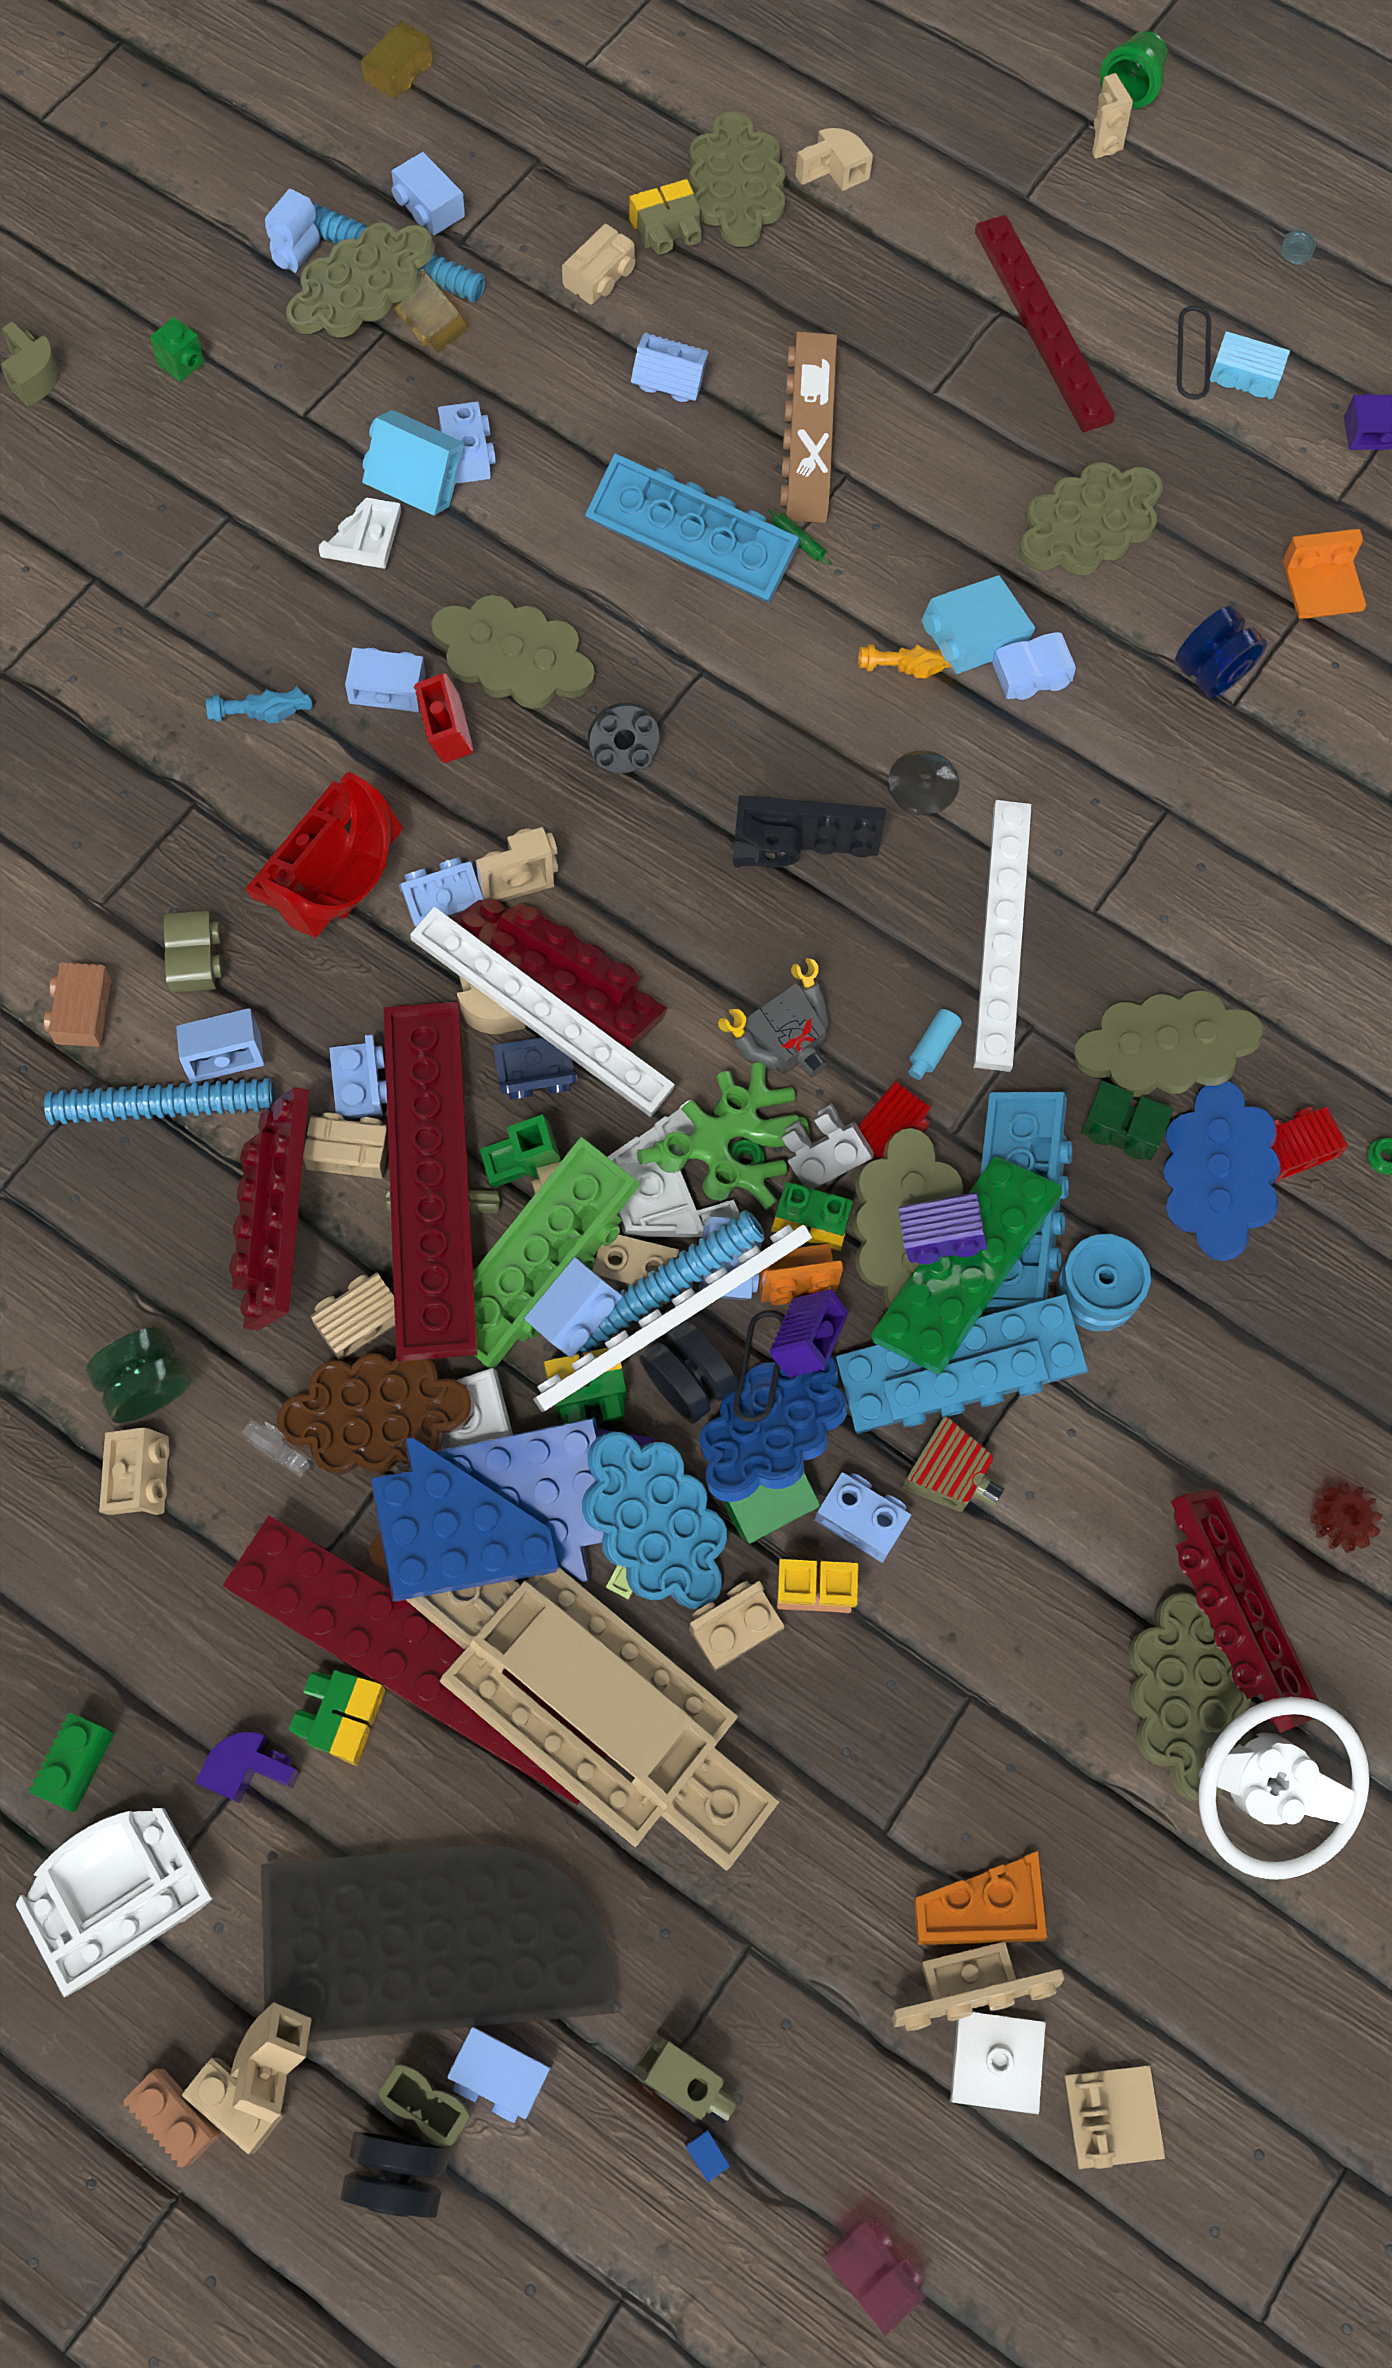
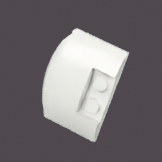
M152 1808L153 1811H128L101 1820L77 1833L53 1852L34 1873L37 1878L27 1897L20 1895L16 1906L63 1997L72 1994L111 1971L112 1967L178 1923L186 1921L214 1899L165 1808Z

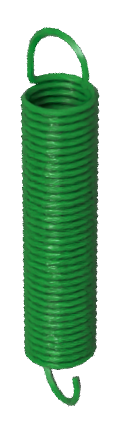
M768 509L774 516L772 524L775 527L799 537L800 543L798 546L815 561L822 560L826 564L832 565L828 558L826 560L830 563L822 559L826 554L824 547L784 513H780L776 517V514L771 509Z

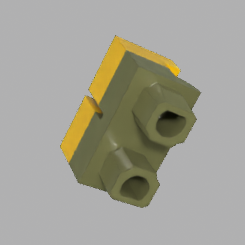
M687 179L661 186L660 193L655 188L629 196V220L634 229H639L645 248L652 247L658 255L670 252L673 248V240L682 238L688 246L700 243V207Z

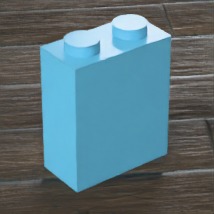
M394 410L376 417L369 431L372 439L369 451L366 453L362 464L365 470L362 483L433 516L448 508L465 442Z
M1000 575L931 598L921 620L925 631L931 635L941 650L943 658L950 663L956 674L992 662L995 650L1003 646L1022 641L1029 642L1035 630V626Z

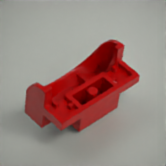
M349 771L342 777L341 783L333 781L245 888L252 899L276 908L289 927L314 938L318 937L332 918L339 917L345 919L351 910L373 889L382 871L387 866L386 859L389 846L403 830L380 792L367 781ZM351 818V827L348 835L344 826Z

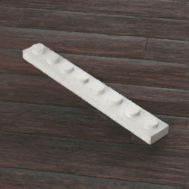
M996 800L994 804L973 1068L1011 1072L1013 1067L1031 804Z
M433 907L410 934L413 942L649 1117H652L673 1091L674 1083L437 908Z
M790 1224L770 1236L774 1243L762 1252L756 1245L737 1258L741 1265L728 1273L726 1268L722 1267L705 1278L708 1286L695 1294L692 1288L688 1289L671 1300L675 1308L662 1315L659 1309L638 1321L642 1329L629 1337L624 1330L607 1341L605 1345L609 1350L595 1358L592 1352L573 1363L571 1365L575 1371L573 1374L563 1380L556 1374L539 1385L537 1388L541 1394L533 1400L541 1412L549 1409L812 1238L804 1225L794 1231Z

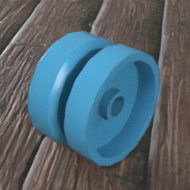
M1113 1234L1094 1235L1082 1240L1069 1254L1056 1282L1057 1297L1066 1294L1071 1315L1076 1325L1091 1331H1111L1124 1325L1146 1298L1151 1284L1150 1266L1142 1251L1129 1240Z

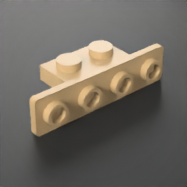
M1005 1942L923 1961L921 1966L931 2001L897 2009L893 2013L892 2020L894 2027L905 2025L906 2031H914L931 2025L930 2019L947 2015L949 2021L959 2020L973 2014L972 2008L989 2005L990 2010H999L1014 2005V1998L1029 1994L1032 2000L1044 1999L1057 1993L1055 1988L1061 1985L1064 1975L1062 1969L1016 1980Z

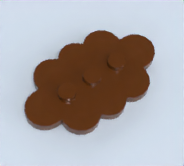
M371 1353L362 1356L352 1367L342 1361L333 1360L320 1365L315 1369L310 1378L308 1393L293 1396L283 1403L278 1412L277 1427L284 1440L297 1447H310L314 1462L319 1468L330 1474L342 1475L351 1472L358 1465L371 1473L381 1474L393 1468L399 1460L409 1466L405 1446L407 1438H414L435 1453L442 1449L443 1433H451L467 1425L473 1416L475 1404L473 1396L466 1386L456 1380L440 1379L438 1368L431 1359L397 1361L396 1358L391 1362L380 1354Z

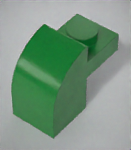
M543 1114L507 1127L509 1139L480 1149L489 1184L494 1188L528 1175L535 1179L537 1178L536 1168L560 1162L550 1122Z

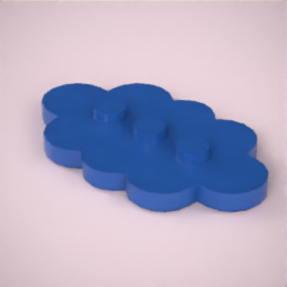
M1229 1081L1216 1086L1203 1087L1196 1096L1195 1112L1180 1115L1169 1125L1166 1141L1173 1155L1167 1160L1163 1170L1165 1181L1172 1190L1166 1205L1170 1220L1176 1228L1184 1232L1196 1233L1198 1244L1205 1255L1218 1261L1231 1260L1243 1253L1248 1245L1249 1229L1261 1227L1270 1222L1276 1215L1279 1206L1276 1191L1272 1187L1281 1170L1279 1158L1271 1148L1277 1136L1274 1120L1267 1111L1261 1108L1247 1107L1242 1091L1237 1085Z
M830 1356L825 1370L819 1369L818 1372H806L805 1375L800 1373L799 1377L796 1375L793 1378L788 1377L780 1368L772 1410L761 1421L746 1422L736 1416L733 1411L736 1391L721 1401V1417L706 1424L699 1434L701 1452L704 1458L710 1462L706 1469V1481L713 1496L719 1500L734 1502L748 1498L760 1485L771 1489L789 1487L801 1478L804 1472V1461L818 1457L825 1451L828 1445L827 1432L837 1428L844 1422L847 1415L845 1396L840 1389L835 1387L839 1380L838 1368L832 1356ZM774 1362L762 1363L747 1372L739 1402V1410L744 1415L750 1417L757 1416L765 1411Z

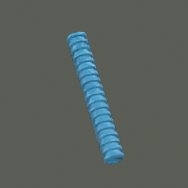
M313 204L316 214L313 223L318 230L319 238L323 237L324 240L332 241L336 245L345 239H358L362 231L367 228L366 224L362 222L358 223L355 219H349L346 215H340L338 212L331 211L327 207L322 208L320 204ZM435 253L429 262L418 269L424 283H431L433 287H440L443 291H449L452 295L458 294L462 299L468 298V301L471 303H475L480 299L485 288L484 274L475 273L473 269L466 270L464 265L457 266L456 262H448L447 258H439Z
M257 1078L252 1079L251 1083H247L246 1079H241L236 1084L234 1080H228L227 1084H223L222 1081H216L215 1085H211V1082L206 1081L202 1086L198 1082H192L191 1086H187L186 1083H180L179 1087H175V1084L172 1083L168 1084L167 1088H164L162 1084H157L155 1088H151L150 1085H144L143 1089H139V1086H132L131 1090L122 1086L118 1091L114 1087H108L107 1091H103L102 1088H96L95 1092L88 1088L84 1089L83 1093H80L78 1089H72L71 1093H67L66 1090H60L58 1094H55L54 1091H48L44 1099V1111L50 1125L57 1124L59 1120L62 1124H68L70 1120H73L74 1123H80L82 1119L89 1123L93 1122L94 1118H97L98 1122H104L106 1118H109L110 1121H116L118 1117H121L122 1120H129L130 1116L138 1120L141 1119L142 1115H145L146 1119H152L154 1115H157L158 1118H164L166 1114H169L170 1117H177L178 1113H181L183 1117H188L189 1113L192 1112L194 1116H200L201 1112H205L206 1115H212L213 1111H217L219 1115H222L226 1110H229L230 1114H236L237 1110H241L242 1113H248L249 1109H253L254 1112H260L261 1108L269 1110L271 1104L275 1102L273 1082L270 1078H264L263 1082H259Z
M746 1210L742 1211L739 1219L733 1217L730 1219V1225L722 1224L719 1227V1232L713 1230L709 1233L710 1238L703 1237L699 1240L698 1246L693 1243L689 1246L688 1252L683 1250L679 1253L678 1259L672 1257L668 1260V1265L663 1263L658 1267V1272L655 1270L649 1272V1278L641 1277L638 1280V1285L632 1283L628 1286V1291L621 1290L619 1294L623 1297L591 1334L585 1345L577 1351L576 1354H579L580 1359L583 1357L582 1353L592 1351L593 1346L595 1348L600 1347L602 1340L609 1341L612 1339L613 1333L615 1335L620 1334L622 1327L627 1329L631 1327L633 1320L636 1322L640 1321L642 1314L647 1316L651 1314L653 1307L659 1309L662 1306V1301L669 1302L673 1299V1294L677 1296L682 1294V1288L689 1289L693 1286V1281L699 1283L703 1280L704 1274L707 1276L711 1275L714 1267L720 1269L723 1267L724 1261L729 1263L734 1259L733 1255H742L745 1247L751 1249L754 1247L753 1242H762L764 1240V1232L754 1215Z

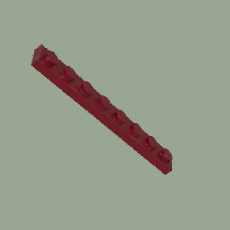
M1007 215L976 223L975 234L1082 433L1112 424L1115 413Z

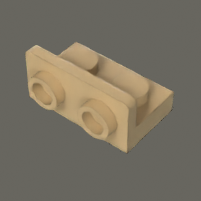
M1116 73L1104 77L1102 91L1099 94V107L1097 117L1094 119L1096 134L1092 150L1095 159L1106 155H1113L1123 150L1133 101Z
M145 1427L105 1433L99 1512L107 1515L139 1511L154 1515L164 1513L165 1498L167 1496V1461L170 1453L169 1437L167 1435Z
M745 1581L727 1593L730 1599L716 1607L711 1602L692 1614L695 1620L690 1623L689 1631L714 1672L784 1629L785 1626L763 1592L764 1587L760 1581L753 1585Z

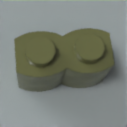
M210 911L164 914L166 983L171 993L216 989V978H222L223 976L221 956L215 955V944H221L219 921H213Z
M396 2065L378 2092L381 2101L390 2111L403 2118L415 2119L420 2130L428 2138L443 2145L455 2144L473 2116L470 2108L461 2098L451 2092L437 2090L432 2080L424 2072L413 2066Z

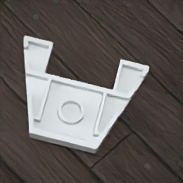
M689 1101L682 1104L679 1110L669 1117L665 1116L655 1123L652 1129L639 1138L635 1137L608 1156L611 1161L641 1184L617 1214L622 1219L619 1224L624 1236L703 1237L704 1219L710 1216L740 1218V1213L734 1200L696 1210L681 1171L667 1173L661 1170L656 1162L642 1165L638 1162V1149L653 1147L655 1141L664 1140L672 1132H682L687 1136L693 1133L695 1129L694 1124L681 1110Z

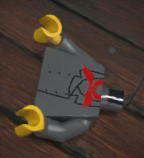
M806 958L809 968L806 975H802L798 964H793L791 968L792 975L796 979L802 980L803 984L801 987L795 983L747 1018L741 1010L730 1009L729 1013L734 1018L733 1026L730 1025L726 1018H720L718 1026L724 1032L733 1033L732 1040L748 1062L763 1063L767 1069H776L782 1074H786L800 1064L805 1072L813 1078L821 1073L828 1064L818 1050L824 1046L826 1031L829 1025L824 996L819 982L813 980L818 974V965L813 959Z

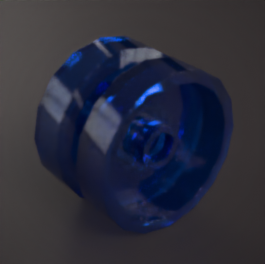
M1233 606L1219 609L1203 621L1184 641L1175 657L1176 665L1187 676L1198 675L1196 684L1208 698L1222 695L1237 684L1256 665L1267 647V640L1255 628L1244 629L1246 624L1245 618Z

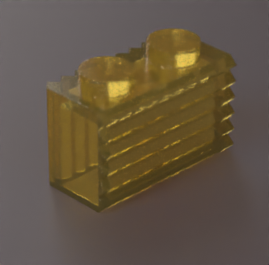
M402 20L399 21L361 60L363 80L396 99L397 95L401 94V91H406L410 88L413 79H416V76L421 71H426L431 65L433 55L430 37L424 35L423 32L420 33L418 29L415 30L413 26L410 27L408 23L404 24Z
M421 269L419 271L421 282L417 292L411 298L403 302H397L398 305L393 309L405 325L410 321L413 323L415 328L412 332L423 347L430 344L436 353H440L441 349L446 348L447 344H451L452 340H456L457 336H461L462 332H465L468 327L454 305H452L424 269Z

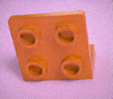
M1360 529L1295 536L1292 538L1282 563L1298 618L1305 619L1364 611L1366 602L1353 562L1363 542Z
M830 1243L794 1249L759 1272L758 1290L761 1303L770 1301L772 1305H784L791 1303L792 1299L826 1290L837 1292L843 1272L842 1261L833 1262Z

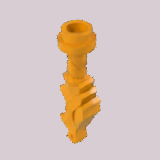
M867 644L866 647H860L858 653V667L865 668V671H873L877 665L897 666L899 672H905L907 675L913 674L915 678L926 679L941 672L944 668H952L950 663L943 658L941 650L926 649L918 644L913 649L902 647L898 653L878 651L875 649L874 644Z

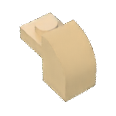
M840 128L823 129L818 132L817 144L807 146L797 152L795 177L803 185L829 173L843 191L870 179L873 154L854 133Z
M459 976L463 991L457 993L459 1009L462 1017L471 1027L487 1034H502L525 1028L523 1022Z
M273 2002L253 2022L239 2046L230 2076L237 2078L232 2108L270 2123L281 2115L286 2077L292 2069L306 2058L312 2018Z

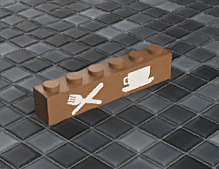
M797 332L795 346H789L787 367H794V372L787 373L786 394L792 395V401H786L784 422H791V428H784L783 450H789V457L783 456L781 478H788V484L781 485L780 506H786V516L792 521L827 522L837 334Z

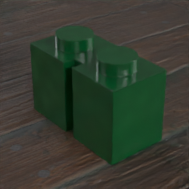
M1102 1081L1092 1101L1081 1134L1088 1136L1096 1144L1103 1146L1112 1145L1122 1149L1125 1154L1132 1158L1151 1161L1160 1147L1174 1108L1141 1096L1137 1108L1130 1105L1134 1095L1133 1092Z

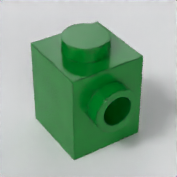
M175 317L171 318L150 336L157 364L180 383L205 363L198 335Z

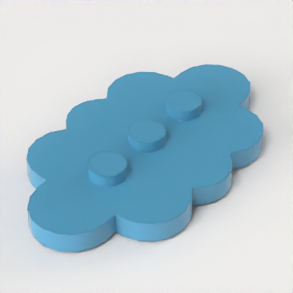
M622 1432L605 1433L598 1436L590 1445L587 1454L588 1467L596 1481L584 1494L582 1514L585 1521L594 1530L603 1533L602 1549L605 1557L612 1564L626 1567L628 1585L641 1598L661 1600L671 1595L679 1605L691 1609H700L708 1603L714 1602L722 1588V1575L714 1559L725 1547L727 1528L723 1519L716 1512L706 1509L707 1492L704 1484L698 1478L684 1475V1462L680 1453L672 1445L664 1442L647 1443L640 1447L631 1436Z

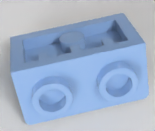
M460 857L440 863L441 871L427 875L424 868L404 875L406 882L399 884V888L403 893L414 926L419 925L433 907L448 916L465 910L477 900H484L471 861L462 864Z
M373 1034L365 1035L364 1044L329 1048L336 1114L343 1116L346 1121L360 1120L364 1117H383L382 1104L387 1103L386 1080L379 1081L378 1069L385 1068L383 1047L375 1046Z

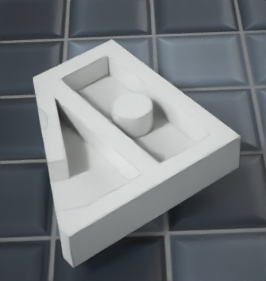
M366 497L356 508L355 513L347 517L338 526L339 532L329 542L324 540L320 544V557L385 569L401 515L400 503Z

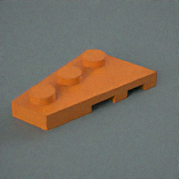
M1038 1851L1007 1865H1000L989 1869L988 1872L965 1881L961 1880L916 1897L914 1900L917 1945L1045 1941L1047 1932Z

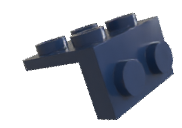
M543 1037L493 1044L500 1091L502 1094L509 1093L510 1099L533 1096L532 1089L546 1087L548 1093L571 1090L570 1083L578 1082L577 1074L573 1069L572 1059Z

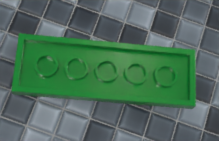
M994 1156L968 1193L977 1192L987 1249H979L977 1254L970 1257L948 1255L940 1257L938 1261L931 1264H919L872 1332L873 1342L941 1375L1063 1194L1060 1184Z

